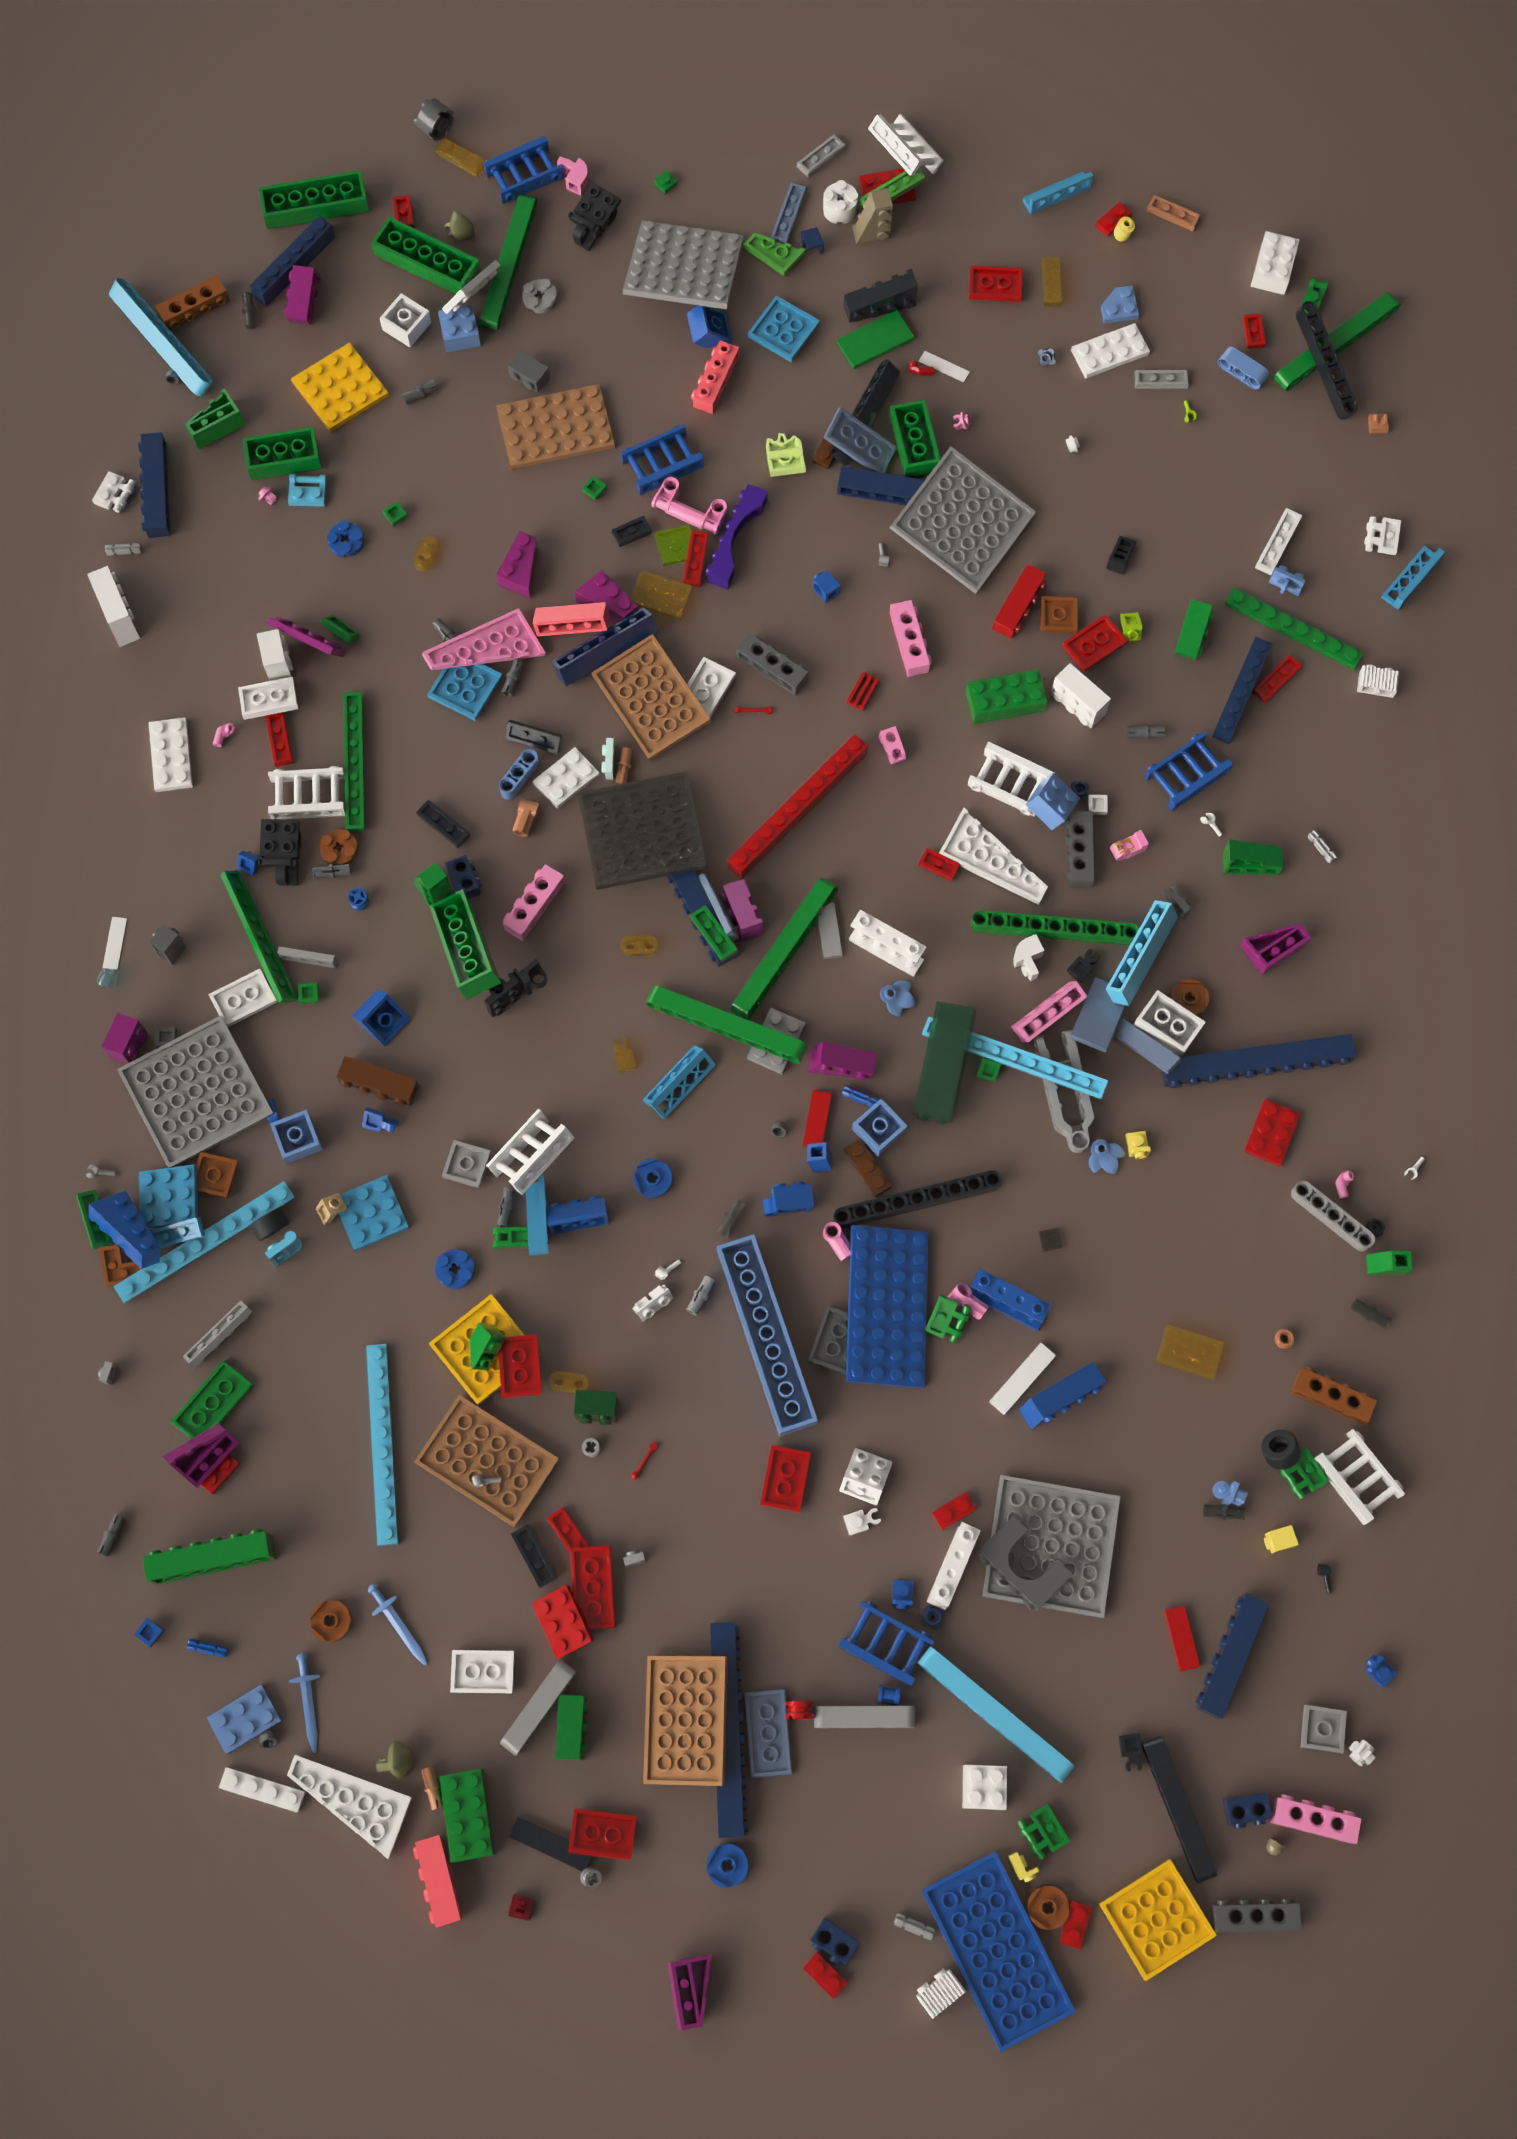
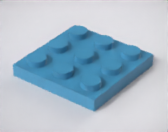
M775 296L747 333V337L787 361L792 362L818 328L820 320L782 298Z
M483 664L446 668L442 670L427 696L476 721L503 678V675Z
M196 1165L139 1172V1211L149 1229L161 1228L198 1217Z
M387 1175L340 1195L347 1209L345 1212L339 1213L355 1252L409 1229Z

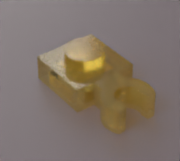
M625 1037L623 1038L622 1046H618L616 1040H613V1047L618 1051L613 1053L618 1073L637 1069L632 1049L626 1050L628 1044Z

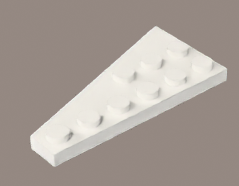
M963 808L939 853L960 863V867L1039 905L1048 886L1033 872H1030L1018 858L1016 859L1010 853L1009 849L991 832L980 825L981 823Z
M295 1755L287 1776L310 1793L317 1801L382 1853L383 1856L390 1859L412 1797Z

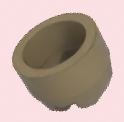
M1271 1837L1266 1844L1268 1853L1273 1856L1279 1855L1285 1847Z

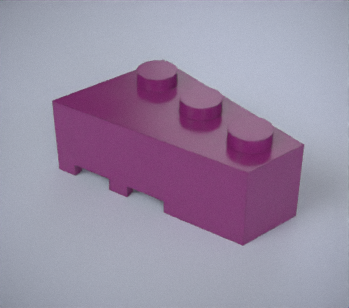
M293 265V270L289 273L291 284L290 288L287 289L288 305L285 306L284 315L289 322L310 325L315 307L313 304L314 296L317 297L318 290H315L317 282H321V277L312 267Z
M519 531L496 574L499 586L527 598L531 597V586L538 549L536 537Z
M600 570L575 591V599L579 604L606 602L610 619L616 623L638 611V605L603 570Z
M741 879L723 885V892L720 895L723 903L728 905L727 913L730 919L734 921V928L741 942L762 936L763 921L761 918H758L756 905H753L752 896L745 880Z
M1299 923L1277 929V931L1243 938L1239 946L1260 974L1263 975L1306 947L1312 938Z
M823 1041L810 1050L807 1072L850 1077L866 1081L874 1076L877 1053Z
M218 1423L162 1457L191 1484L198 1488L240 1442Z
M710 1954L667 1962L678 2030L683 2031L703 2026L709 1969L712 1959Z

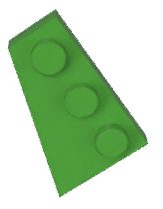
M754 233L744 243V249L783 276L806 254V249H797L791 247V244L775 242L773 238Z

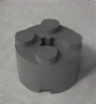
M436 98L426 99L421 105L422 109L414 119V124L431 139L438 141L442 139L439 137L441 134H447L454 122V117L452 116L454 112Z

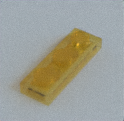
M443 138L435 149L436 155L476 177H479L484 170L483 162L486 160L446 138Z
M1042 257L1041 271L1044 306H1061L1059 257Z

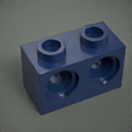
M464 855L445 862L456 892L463 889L469 898L481 894L479 888L482 887L479 876H474L473 871H476L472 860L468 861L467 856ZM461 867L466 868L463 872L457 871ZM465 884H472V887L464 888Z
M1267 1793L1222 1799L1227 1825H1234V1829L1247 1827L1246 1823L1253 1821L1255 1825L1267 1824L1266 1819H1272ZM1256 1803H1259L1263 1809L1259 1816L1253 1811ZM1236 1806L1242 1810V1816L1239 1819L1233 1815V1809Z
M825 1918L822 1919L810 1939L813 1942L812 1947L820 1953H823L825 1950L831 1955L829 1959L839 1966L841 1963L847 1965L860 1944L856 1939ZM828 1931L831 1934L830 1941L827 1943L820 1942V1932ZM840 1943L847 1944L849 1948L848 1953L844 1956L839 1955L836 1950Z

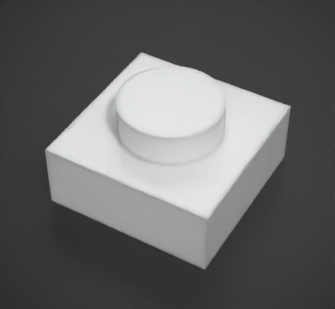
M1089 795L1088 811H1093V815H1107V795Z

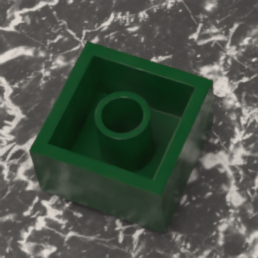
M576 1390L574 1407L576 1420H580L582 1424H592V1421H600L601 1425H612V1422H616L618 1407L616 1392Z

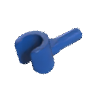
M269 1099L273 1114L268 1116L267 1119L269 1123L280 1120L275 1110L274 1099Z

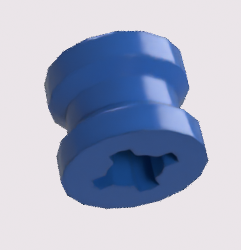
M354 888L349 892L348 900L353 909L360 911L368 906L369 899L365 890Z

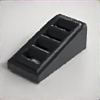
M1119 536L1106 568L1123 574L1137 541Z

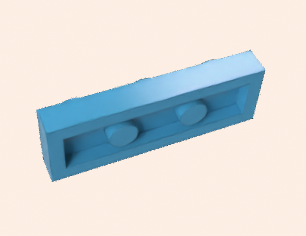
M195 1217L150 1231L160 1248L205 1236L201 1217Z

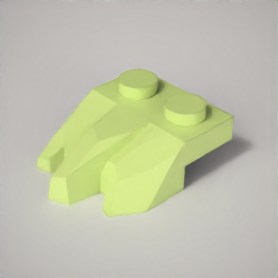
M783 433L778 434L777 441L767 438L766 452L771 477L806 472L803 448L799 438L794 435L787 440Z

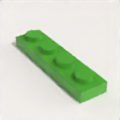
M919 169L912 176L907 171H904L873 191L888 188L891 201L925 182V176ZM870 192L859 199L862 207Z

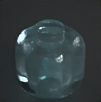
M106 968V970L101 969L96 977V983L107 988H113L117 975L110 968Z

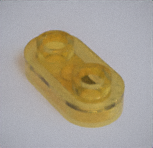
M427 536L420 541L413 559L417 570L427 571L431 568L438 551V543L435 538Z
M650 935L626 936L621 940L620 947L622 953L627 956H651L658 950V941ZM632 945L633 948L627 949V946ZM652 945V948L647 949L646 946Z
M556 1371L549 1377V1385L555 1392L576 1394V1390H588L589 1387L588 1379L583 1374ZM558 1379L563 1380L560 1386L556 1385ZM577 1382L583 1383L581 1388H576L575 1384Z

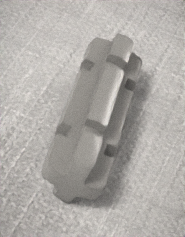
M130 543L115 544V546L113 544L105 545L107 555H114V553L124 555L132 554V552L140 554L142 551L140 543H132V545Z
M1313 830L1308 834V839L1314 842L1313 845L1322 856L1325 855L1328 863L1333 862L1337 855L1334 851L1330 850L1331 848L1325 840L1319 837L1320 834Z
M900 1913L895 1917V1926L900 1928L903 1926L905 1927L904 1930L918 1936L922 1934L923 1938L932 1940L935 1933L933 1927L928 1925L925 1927V1924L912 1918L906 1919V1916Z

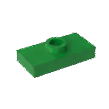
M335 615L322 618L321 624L332 631L335 636L342 638L347 643L359 640L361 634Z

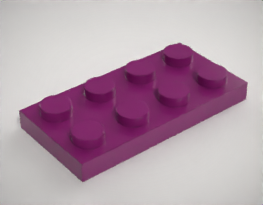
M277 616L276 619L269 617L267 625L279 629L327 654L343 657L345 654V650L340 648L341 645L339 643L326 640L320 634L309 632V629L300 625L297 626L291 620Z

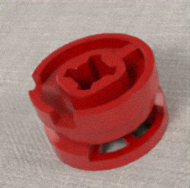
M814 1701L785 1702V1706L789 1707L787 1709L788 1713H786V1720L815 1719V1713L812 1712L811 1705H814Z

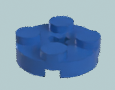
M342 520L334 525L327 535L330 550L339 557H344V555L354 556L363 548L364 537L361 529L356 524L346 520ZM348 537L349 541L342 542V538Z
M657 1159L644 1160L637 1166L633 1175L634 1186L645 1198L661 1197L671 1188V1170L667 1164L657 1161ZM650 1174L658 1176L655 1183L648 1182L647 1179L650 1178Z
M453 1249L446 1251L437 1258L435 1274L439 1282L450 1289H461L467 1286L474 1276L475 1265L472 1258L465 1251ZM452 1265L460 1266L457 1274H454L453 1271L450 1272Z
M722 1844L714 1848L709 1854L707 1872L710 1879L716 1885L724 1888L734 1887L740 1884L746 1877L748 1859L744 1851L738 1846ZM729 1859L732 1861L733 1869L732 1871L728 1869L725 1872L723 1871L724 1866L721 1863L722 1861L727 1862Z

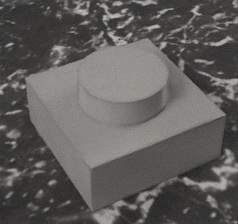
M105 1361L104 1366L102 1365L98 1372L99 1381L111 1385L118 1366Z
M638 1550L626 1553L627 1557L623 1558L626 1568L646 1562L643 1552L639 1553Z

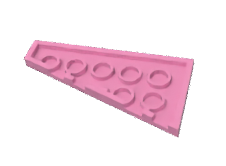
M518 608L424 651L422 655L431 670L541 657L545 656L546 652Z

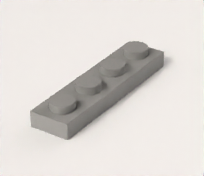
M240 1301L182 1357L195 1368L205 1360L209 1353L216 1350L220 1343L234 1332L235 1328L245 1322L252 1311Z

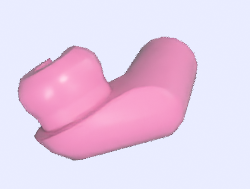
M228 723L217 728L213 745L222 747L224 738L234 733L235 726L232 723Z
M1352 1171L1342 1172L1335 1182L1339 1199L1349 1197L1347 1186L1354 1179Z

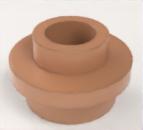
M1281 1329L1275 1334L1274 1341L1279 1348L1288 1349L1294 1344L1295 1338L1291 1331ZM1281 1336H1285L1287 1338L1286 1343L1281 1341Z

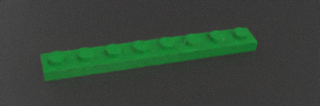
M1234 587L1225 601V606L1352 670L1355 669L1363 655V652Z
M362 692L343 693L345 829L349 832L365 831Z
M224 871L220 876L278 1003L294 1002L297 996L240 871Z

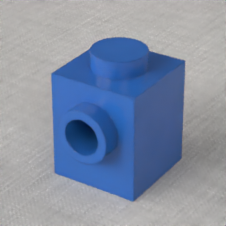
M827 1142L807 1144V1162L813 1173L832 1170V1153Z

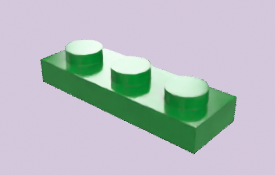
M706 905L690 915V919L722 962L738 952L736 946Z
M97 1190L78 1193L76 1198L92 1250L111 1246V1237L104 1233L96 1222H92L89 1219V1204L99 1201Z

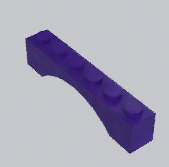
M747 484L745 490L741 491L739 505H735L732 513L734 516L732 520H728L726 525V534H722L719 541L720 547L713 554L712 565L709 564L706 570L708 583L725 589L729 588L735 575L731 555L734 540L739 531L748 522L762 514L768 500V491Z

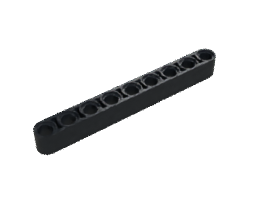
M990 1170L840 1207L834 1212L833 1222L838 1223L841 1229L852 1225L873 1222L994 1192L1000 1187L1002 1176L998 1171ZM993 1177L997 1180V1184L992 1185L987 1179ZM975 1182L979 1188L971 1189L969 1183ZM957 1187L959 1188L960 1192L958 1194H953L950 1191V1188ZM937 1191L941 1194V1197L938 1199L933 1198L931 1193ZM914 1196H920L923 1201L921 1203H915L912 1200V1198ZM899 1200L903 1202L904 1206L897 1208L893 1203ZM882 1205L885 1211L879 1213L874 1207ZM864 1210L866 1215L858 1217L856 1211ZM843 1214L847 1217V1220L840 1222L837 1216Z

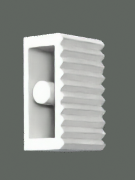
M1364 665L1359 672L1357 692L1393 698L1397 692L1399 671H1395L1392 668L1381 669L1376 668L1374 665Z
M943 1968L934 1975L935 1981L930 1985L926 1982L917 1989L919 1994L916 1997L932 2019L966 1992L950 1969L945 1971Z

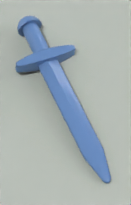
M371 1584L368 1592L372 1593L380 1605L372 1615L374 1616L383 1611L411 1653L423 1665H427L421 1647L391 1606L398 1596L386 1600L378 1589L379 1585Z
M300 1653L296 1657V1660L299 1662L300 1677L291 1679L289 1682L300 1683L307 1738L313 1753H316L318 1734L311 1680L320 1678V1675L308 1674V1656L305 1653Z

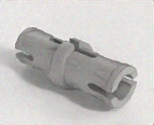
M706 1275L704 1276L700 1286L693 1293L694 1296L686 1308L687 1312L697 1316L704 1301H707L709 1298L708 1294L716 1282L714 1279Z

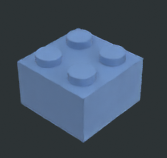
M472 305L461 306L455 312L451 310L447 314L443 310L438 311L446 353L481 346Z
M1052 773L1039 783L1026 806L1053 830L1067 819L1080 797L1056 774Z
M880 1099L853 1123L852 1130L879 1157L906 1133L908 1126Z
M307 1109L270 1123L280 1153L286 1164L323 1151L314 1123Z

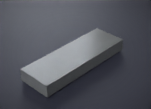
M834 134L797 162V168L807 177H810L846 149V145Z
M1135 370L1134 373L1135 389H1188L1189 386L1188 370Z
M828 903V905L821 907V916L818 915L823 959L842 957L835 904Z
M280 946L277 953L281 960L336 968L337 966L335 955Z

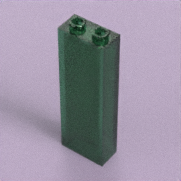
M936 1002L913 1114L917 1116V1119L922 1121L934 1119L936 1123L947 1125V1122L953 1123L976 1017L975 1008Z

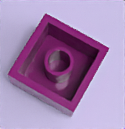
M117 1013L101 1047L111 1059L128 1064L138 1059L141 1044H144L147 1039V1031L139 1020Z

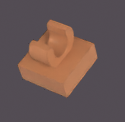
M1370 414L1368 417L1369 432L1388 433L1387 414Z

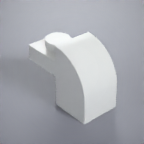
M1036 934L1022 940L1018 944L1013 958L1014 967L1022 966L1023 975L1025 977L1028 976L1030 981L1037 979L1039 974L1033 960L1042 957L1044 949Z

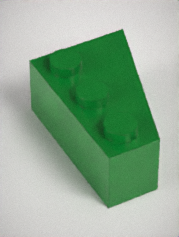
M224 388L218 398L212 399L209 402V406L195 414L185 426L199 450L245 426V422L239 409Z
M1191 599L1174 655L1194 661L1197 656H1201L1203 646H1200L1202 639L1207 637L1209 629L1206 628L1208 621L1211 622L1214 611L1211 610L1212 605Z
M433 863L419 874L413 882L414 886L424 896L423 900L429 907L453 894L447 875L436 863Z
M559 1695L558 1728L556 1733L557 1748L554 1756L556 1760L582 1761V1756H586L587 1743H583V1735H587L588 1722H584V1713H588L589 1701L585 1700V1696Z

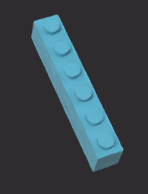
M1154 901L1106 987V991L1113 1003L1127 1006L1131 1004L1178 918L1172 903Z

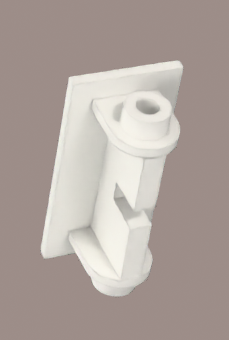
M664 1284L662 1286L659 1285L649 1293V1296L652 1298L650 1301L645 1296L634 1304L635 1306L632 1309L638 1314L642 1322L651 1318L654 1313L674 1299L670 1290Z

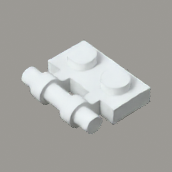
M108 471L92 501L94 504L110 510L112 505H115L113 510L119 513L126 506V500L129 495H132L136 482L130 479L125 484V477Z
M1370 517L1366 527L1368 534L1364 542L1366 545L1365 550L1371 552L1375 545L1378 546V553L1396 555L1401 520L1383 517L1381 523H1376L1377 518ZM1376 531L1380 532V537H1374Z

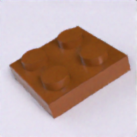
M1041 596L1040 632L1077 633L1078 597Z
M200 1152L196 1164L198 1192L228 1199L238 1168V1160Z

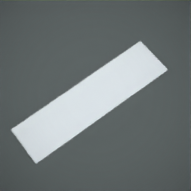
M924 351L918 361L929 367H934V369L963 383L970 371L927 351Z
M112 917L103 968L118 969L127 918Z

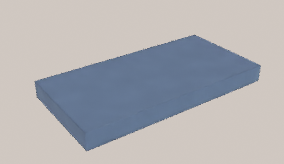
M842 407L837 409L824 436V439L865 468L879 473L886 471L897 448Z
M1095 977L1070 1038L1106 1052L1125 1005L1113 1003L1106 991L1109 982Z
M785 1689L745 1692L751 1778L792 1775L788 1720H786Z

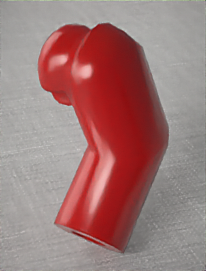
M910 361L908 364L910 373L920 376H933L934 367H918L917 361Z

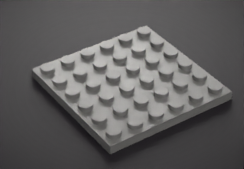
M642 221L625 279L623 295L727 309L744 235Z
M950 446L892 523L890 529L976 594L1036 511Z
M221 1015L117 1069L168 1168L176 1167L199 1155L200 1152L209 1150L264 1121L273 1114Z
M1000 1475L991 1538L1013 1515L1028 1529L1010 1549L1008 1562L1013 1573L1022 1579L1034 1580L1041 1577L1055 1561L1059 1560L1072 1575L1044 1603L1042 1608L1104 1618L1120 1496ZM990 1564L986 1566L982 1597L1024 1604L1023 1601L1025 1599L1020 1594L1015 1595L1008 1588L1010 1584L1005 1579L1000 1580L993 1573L995 1569Z

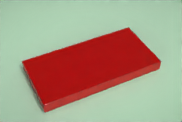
M611 1545L570 1548L572 1593L589 1630L616 1628Z

